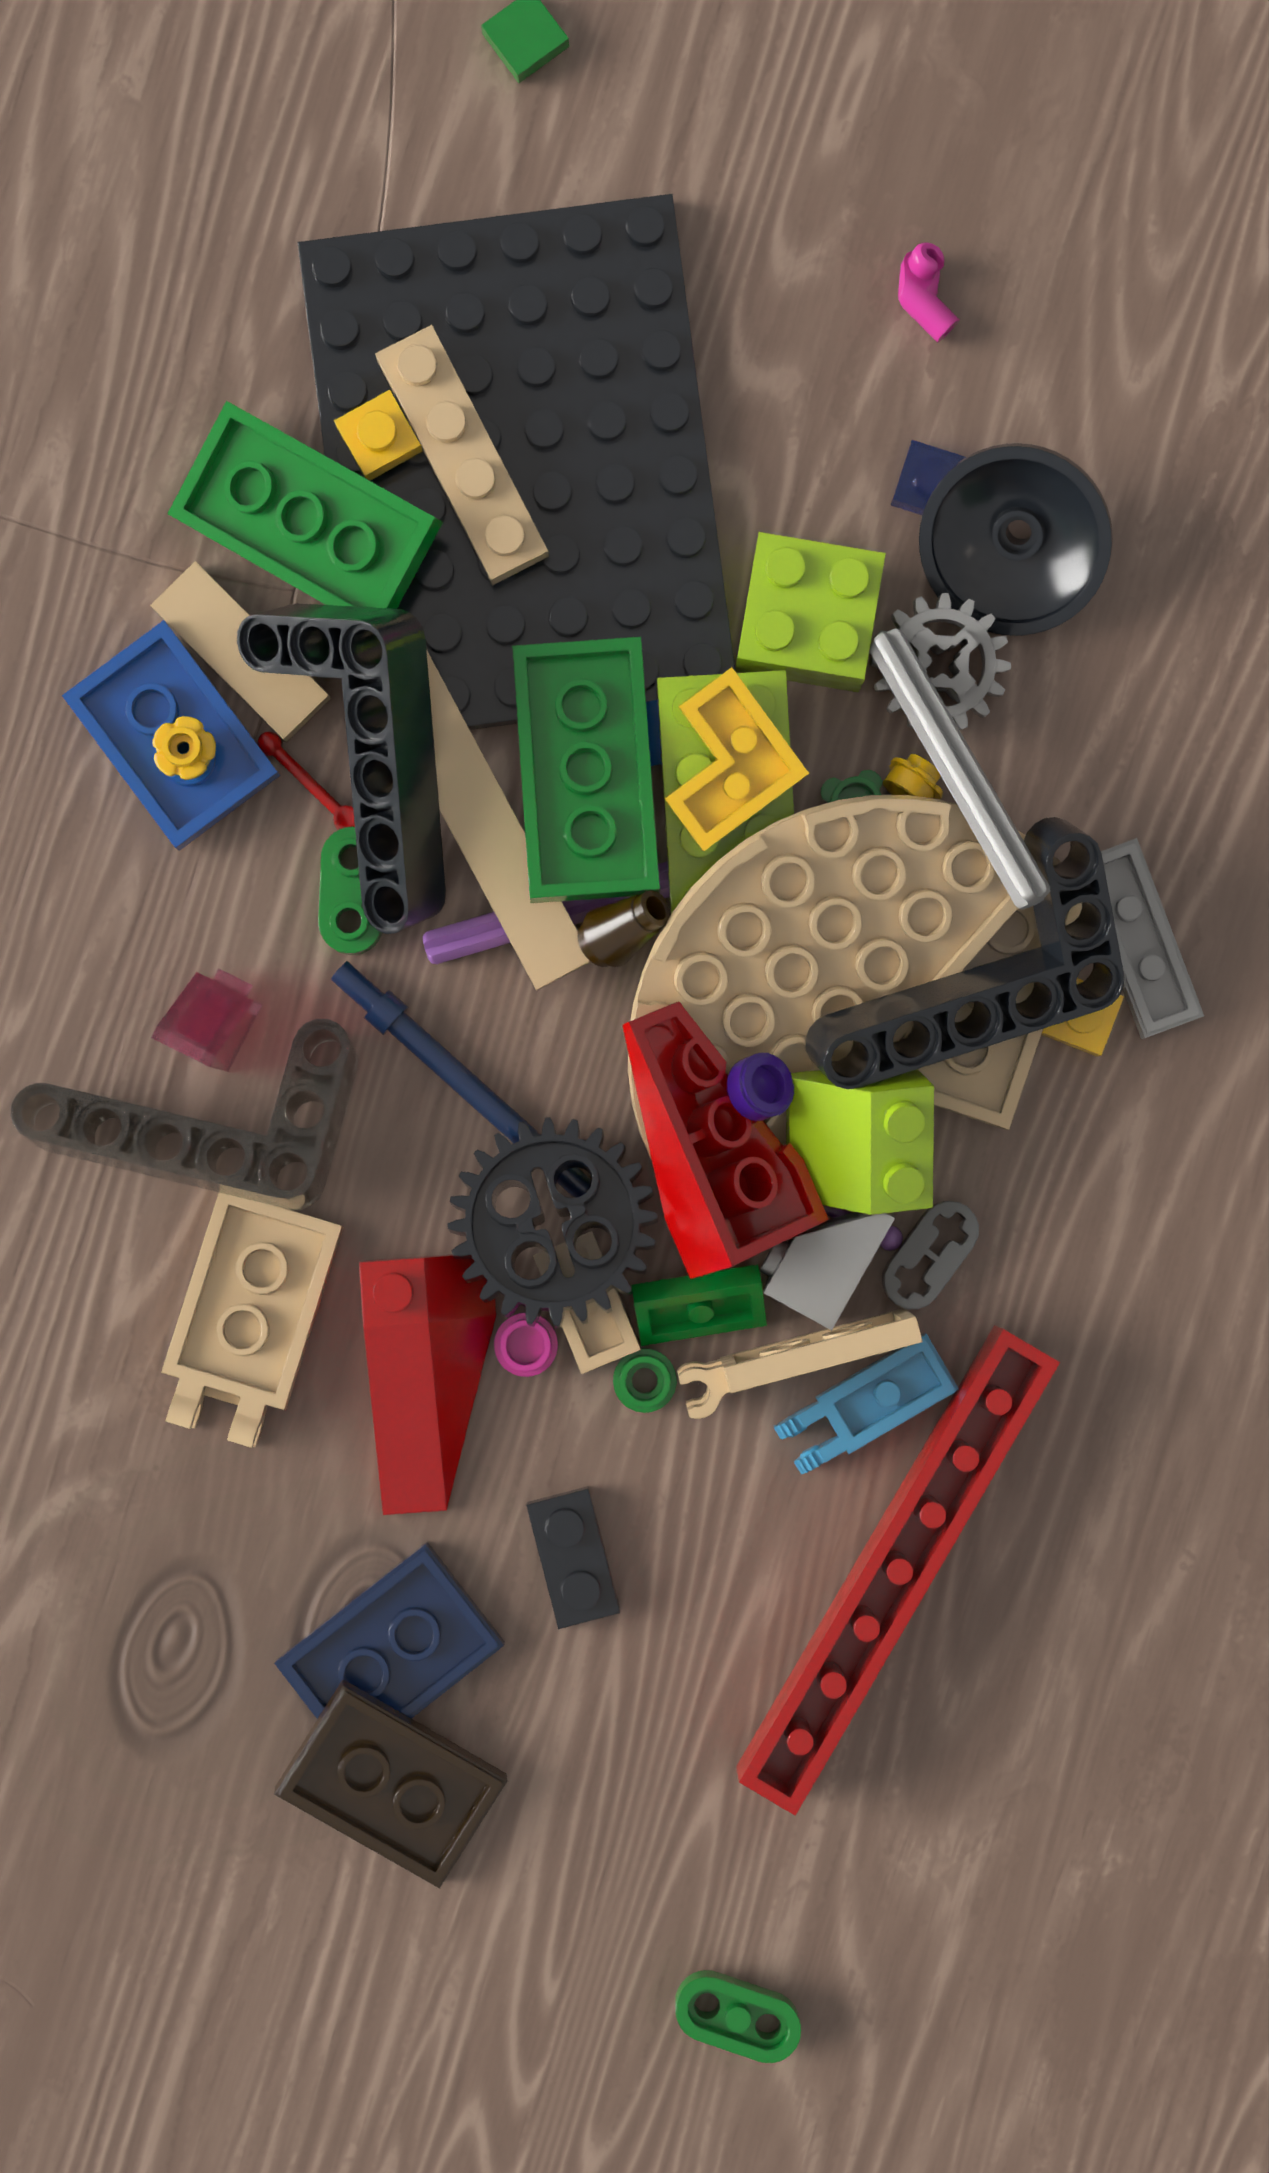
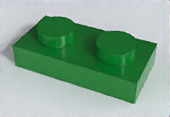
M758 1264L723 1269L692 1279L689 1276H682L631 1285L641 1346L767 1326Z

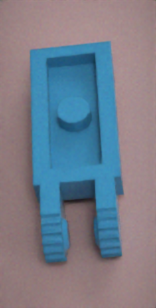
M926 1333L921 1334L922 1343L892 1351L815 1396L816 1402L805 1406L775 1425V1431L780 1439L783 1440L784 1438H792L800 1434L809 1425L826 1416L837 1436L806 1449L794 1461L801 1474L819 1467L844 1451H847L848 1454L856 1451L959 1390Z

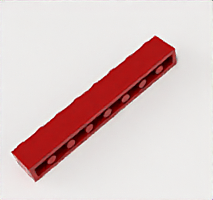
M994 1325L958 1386L959 1390L951 1398L737 1764L739 1783L796 1816L1059 1366V1361L1005 1329Z

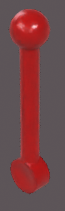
M268 731L259 736L257 744L266 756H274L334 815L333 822L338 830L345 827H355L353 807L348 805L341 806L282 748V741L278 734Z

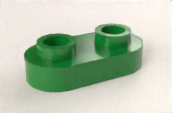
M345 827L334 832L326 840L321 851L318 926L322 938L331 948L345 955H360L371 950L378 943L382 932L376 930L364 915L361 901L359 867L350 870L342 866L341 856L343 852L348 848L357 847L355 827ZM348 910L357 911L361 916V925L353 933H344L339 928V918Z
M702 1970L689 1975L683 1980L676 1992L675 2013L677 2022L683 2032L694 2040L762 2063H776L786 2059L795 2051L799 2044L801 2024L797 2009L786 1996L778 1992L712 1970ZM710 1993L718 1998L719 2003L714 2010L705 2012L696 2007V1999L701 1994ZM764 2014H772L780 2022L774 2031L763 2032L756 2027L758 2018Z

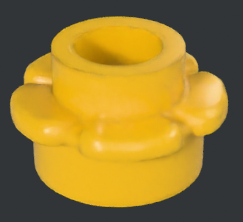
M189 716L178 717L175 723L162 724L153 738V746L157 751L154 755L157 767L167 776L172 777L176 774L184 780H191L201 776L207 770L210 761L215 757L216 743L213 735L210 732H205L201 721ZM182 742L189 744V751L185 754L178 752V745Z
M910 754L907 759L895 757L891 760L889 765L891 771L883 780L884 787L891 795L942 798L943 791L940 786L936 785L941 775L937 768L929 761L916 754Z

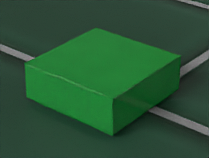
M515 0L481 25L483 36L518 83L569 48V38L541 0Z

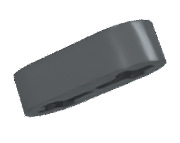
M941 1201L933 1204V1208H928L923 1213L900 1247L887 1262L882 1272V1286L885 1295L894 1304L905 1309L918 1310L928 1306L937 1298L973 1249L979 1237V1223L976 1215L968 1206L955 1201ZM955 1212L963 1218L958 1227L965 1234L963 1240L960 1243L948 1240L937 1254L933 1253L929 1248L939 1235L938 1228L933 1225L935 1218L938 1215L950 1218ZM925 1255L931 1260V1263L921 1277L922 1281L928 1285L926 1291L922 1295L911 1291L905 1298L901 1297L897 1292L902 1283L895 1276L897 1270L901 1266L912 1270Z

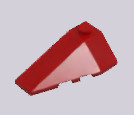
M679 1001L622 1025L664 1218L690 1279L735 1266L829 1220L806 1164L792 1144L782 1145L764 1121L747 1119L734 1108L727 1090L726 1060Z
M453 1254L359 1262L363 1328L383 1515L447 1511L473 1404L497 1316L496 1298L484 1303L479 1297L487 1282L486 1278L467 1283L462 1276L467 1268L474 1263L473 1258L455 1259Z

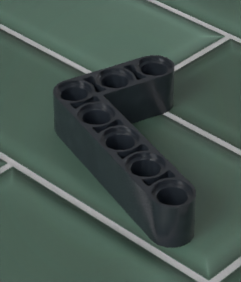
M299 603L248 616L241 622L237 631V645L244 662L253 670L262 673L342 678L361 901L367 920L376 930L385 934H394L434 917L441 912L445 904L446 887L426 638L420 622L410 612L402 609Z
M1050 817L1036 822L1027 831L1024 842L1050 886V892L1045 899L1033 906L1041 947L827 1014L817 1019L806 1035L805 1049L810 1060L837 1087L844 1089L860 1088L1088 1015L1112 1005L1120 996L1124 987V971L1102 853L1098 843L1066 820ZM1070 841L1068 856L1063 862L1053 865V857L1056 850L1064 843ZM1082 903V910L1077 919L1065 925V918L1069 910L1073 906ZM1093 963L1090 976L1085 981L1076 984L1079 972L1085 966ZM1034 982L1032 992L1027 999L1016 1003L1018 992L1023 986ZM974 1002L970 1015L960 1022H955L957 1011L963 1005ZM914 1021L910 1034L900 1041L893 1042L896 1030L902 1024ZM853 1040V1046L848 1055L838 1061H832L831 1058L834 1050L840 1044Z

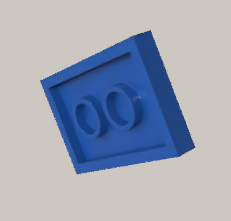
M165 620L62 695L155 822L179 851L281 776ZM181 716H189L201 721L205 732H210L216 743L215 757L210 761L207 770L201 776L191 780H184L176 774L172 777L167 776L157 767L154 761V755L157 751L153 746V738L156 731L162 724L175 723V720ZM182 742L178 745L179 753L185 754L189 751L188 743Z

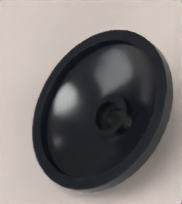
M1022 443L988 447L967 456L953 466L941 478L928 499L919 529L921 564L936 596L939 598L942 593H949L951 609L958 610L968 599L975 601L971 617L979 621L984 616L992 614L995 620L987 632L1009 636H1024L1044 632L1063 624L1079 613L1090 602L1103 582L1111 558L1113 544L1112 524L1108 507L1100 490L1089 475L1072 460L1056 451ZM1015 520H1022L1030 526L1031 535L1024 539L1016 538L1010 533L1009 524Z

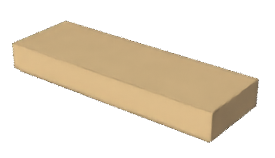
M196 561L150 605L285 742L297 733L331 699L310 676L262 673L253 670L244 662L237 645V631L241 622L250 615Z

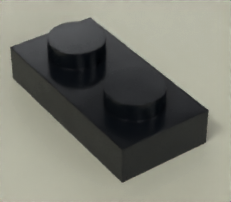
M589 1486L527 1502L526 1506L558 1629L619 1614L620 1606Z

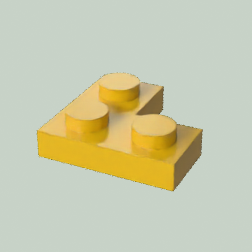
M732 667L678 707L716 759L664 798L702 851L707 850L809 774Z

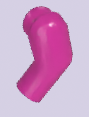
M923 242L918 244L913 251L908 252L900 265L898 299L902 308L938 343L953 330L960 319L937 297L940 270L944 267L945 262L944 255L936 245Z

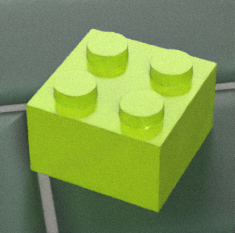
M759 532L735 671L746 673L786 670L787 681L859 693L865 680L886 553Z

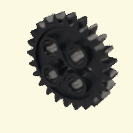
M545 1117L542 1134L533 1137L530 1129L523 1121L518 1124L519 1141L511 1144L499 1132L494 1135L500 1152L494 1158L480 1150L474 1152L479 1165L483 1169L479 1175L470 1172H460L459 1178L471 1191L469 1196H451L450 1203L456 1209L465 1212V1218L452 1221L447 1226L450 1233L466 1236L467 1241L459 1244L451 1251L455 1259L473 1258L474 1263L462 1275L467 1283L486 1278L487 1282L479 1296L484 1303L495 1299L500 1294L505 1296L501 1314L504 1317L509 1318L522 1305L526 1307V1321L529 1326H535L542 1311H549L555 1328L561 1329L565 1310L573 1309L580 1322L586 1324L588 1323L587 1304L595 1301L605 1312H611V1302L607 1293L612 1288L627 1296L633 1293L628 1281L624 1277L627 1270L638 1274H646L648 1270L644 1262L635 1254L637 1250H652L656 1247V1240L641 1233V1227L657 1223L658 1215L653 1211L639 1209L640 1204L654 1196L652 1186H632V1183L639 1177L643 1169L639 1162L623 1168L619 1165L626 1151L625 1145L622 1142L614 1145L606 1152L601 1149L604 1140L603 1129L598 1127L585 1141L580 1139L578 1120L572 1119L565 1134L558 1135L556 1134L551 1117ZM578 1167L590 1173L592 1183L586 1194L577 1198H569L557 1191L556 1184L558 1178L565 1170ZM535 1169H541L544 1172L558 1215L560 1217H571L570 1220L562 1223V1232L575 1269L574 1275L569 1278L565 1277L562 1273L549 1232L546 1229L536 1230V1226L545 1222V1215L532 1179V1172ZM519 1187L530 1194L528 1209L518 1217L507 1218L501 1216L496 1212L497 1197L507 1188ZM589 1228L603 1229L612 1238L610 1250L599 1259L590 1260L583 1258L576 1251L577 1238L583 1231ZM532 1247L543 1249L549 1254L550 1263L548 1270L541 1277L528 1280L521 1278L515 1273L516 1258L523 1250Z

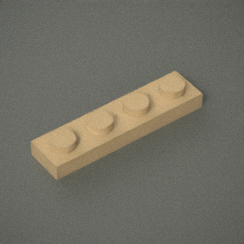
M430 325L375 353L377 362L420 442L491 584L494 585L549 557L548 550L433 326Z

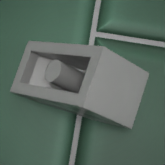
M852 1212L831 1218L790 1238L788 1243L784 1241L772 1247L759 1270L769 1276L765 1282L764 1293L832 1331L895 1219L894 1212L875 1215Z

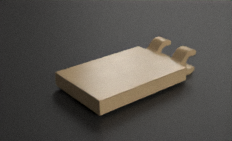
M223 1189L219 1190L161 1373L179 1378L166 1422L188 1429H195L202 1411L204 1397H212L238 1405L227 1440L251 1448L257 1446L267 1406L282 1410L287 1409L344 1229L343 1226Z
M902 1308L838 1325L832 1331L827 1328L726 1355L718 1360L707 1363L698 1361L687 1362L681 1365L677 1372L680 1384L701 1381L707 1385L704 1395L686 1401L689 1417L701 1419L711 1415L716 1410L722 1397L728 1392H739L922 1343L923 1341L916 1316Z

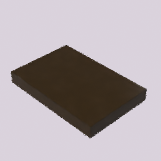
M342 1679L276 1784L274 1795L440 1889L508 1780L505 1772Z

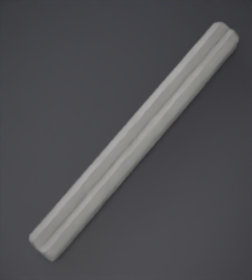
M896 628L880 633L874 638L869 651L1013 903L1022 910L1037 905L1050 892V886L904 633Z

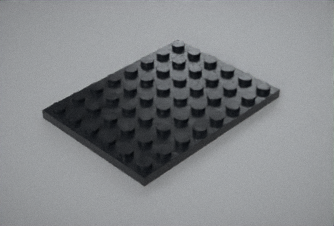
M673 194L297 242L324 455L364 477L339 433L334 420L388 390L391 391L402 410L377 362L375 353L432 325L548 550L549 557L492 585L424 451L370 480L443 522L397 609L410 612L423 627L426 649L469 730L518 724L513 660L514 645L641 637L646 702L658 700L657 678L723 674L731 667L735 670Z

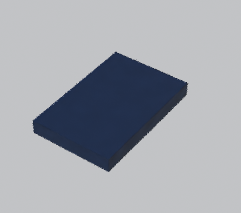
M426 1542L278 1658L274 1664L317 1719L342 1679L412 1719L505 1645V1641L433 1548Z

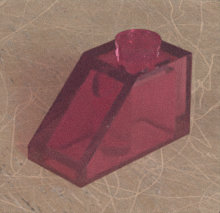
M219 968L213 980L196 972L159 1022L151 1038L208 1067L229 1072L263 1004L247 997L253 985Z

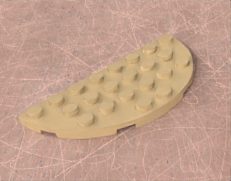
M870 795L837 800L808 808L774 822L745 839L719 859L691 887L670 915L653 945L640 977L633 1002L631 1021L679 1001L726 1060L727 1075H729L731 1068L739 1060L762 1052L777 1056L786 1064L791 1073L820 1070L810 1060L805 1049L806 1035L817 1019L848 1007L961 972L1018 908L1013 903L960 808L955 803L910 795ZM1018 831L1024 841L1026 835ZM1054 856L1053 865H1057L1060 860ZM914 1021L902 1024L896 1030L893 1042L899 1041L912 1027ZM853 1040L840 1044L833 1052L832 1061H838L846 1057L852 1049ZM628 1054L631 1101L640 1135L651 1159ZM785 1111L780 1115L763 1120L782 1145H786Z

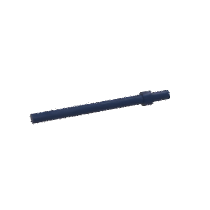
M348 961L335 972L331 980L367 1012L364 1019L382 1035L390 1032L513 1144L519 1141L518 1124L523 1121L530 1129L533 1137L541 1135L405 1012L409 1007L393 992L388 990L384 994ZM578 1167L565 1170L559 1176L557 1183L572 1197L577 1198L586 1194L591 1187L592 1180Z

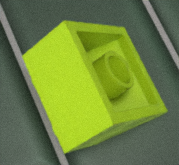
M918 1069L854 1089L837 1087L820 1070L791 1073L794 1084V1096L786 1110V1144L791 1143L803 1158L823 1205L869 1215L933 1208L934 1085Z

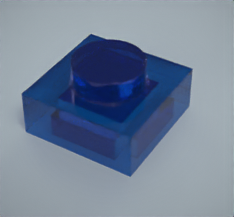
M912 440L891 506L922 515L928 499L941 478L966 457Z

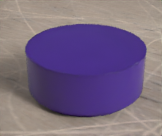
M762 1052L741 1059L734 1064L729 1072L727 1090L730 1101L734 1108L747 1119L763 1121L780 1115L788 1109L793 1100L794 1084L791 1072L786 1064L773 1054Z

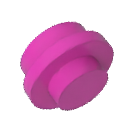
M526 1312L518 1313L506 1319L497 1330L494 1339V1350L499 1363L504 1369L517 1376L530 1377L542 1373L552 1364L558 1350V1338L553 1326L542 1316L539 1317L535 1326L532 1327L527 1324Z

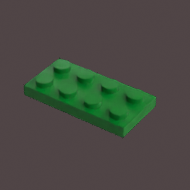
M228 401L225 402L167 513L325 605L392 609L398 608L443 524L441 520Z
M641 637L514 645L513 660L530 903L629 897L642 894L648 890L660 893Z

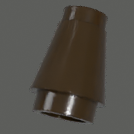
M648 890L642 894L591 909L578 929L579 946L585 957L599 967L623 966L666 925L671 915L670 907L660 893Z

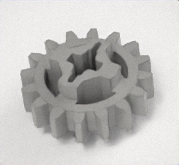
M942 593L938 598L936 608L929 609L927 602L921 596L913 601L915 616L910 618L906 613L897 609L891 615V619L896 628L904 633L926 673V668L932 662L931 657L927 654L929 649L934 654L940 655L946 650L949 652L957 644L961 645V649L953 656L954 660L948 667L954 676L950 679L942 673L935 678L931 677L930 680L937 692H946L952 700L955 699L958 703L946 706L959 730H963L968 727L966 714L968 710H971L981 718L986 717L990 713L986 702L983 700L985 695L991 697L1003 696L1005 689L998 682L994 681L995 674L1009 671L1011 663L996 659L995 651L1007 644L1008 640L1006 636L990 638L987 630L995 620L992 614L984 616L979 621L971 617L975 601L968 599L958 610L951 609L949 593ZM932 622H947L962 629L955 636L934 635L928 627L925 628L923 625ZM978 646L981 654L982 670L979 682L976 685V680L969 674L970 652ZM872 657L870 659V665L879 668L874 658ZM882 678L873 685L875 692L891 690L885 678ZM895 695L886 708L889 714L902 708ZM907 718L906 726L913 729V726Z

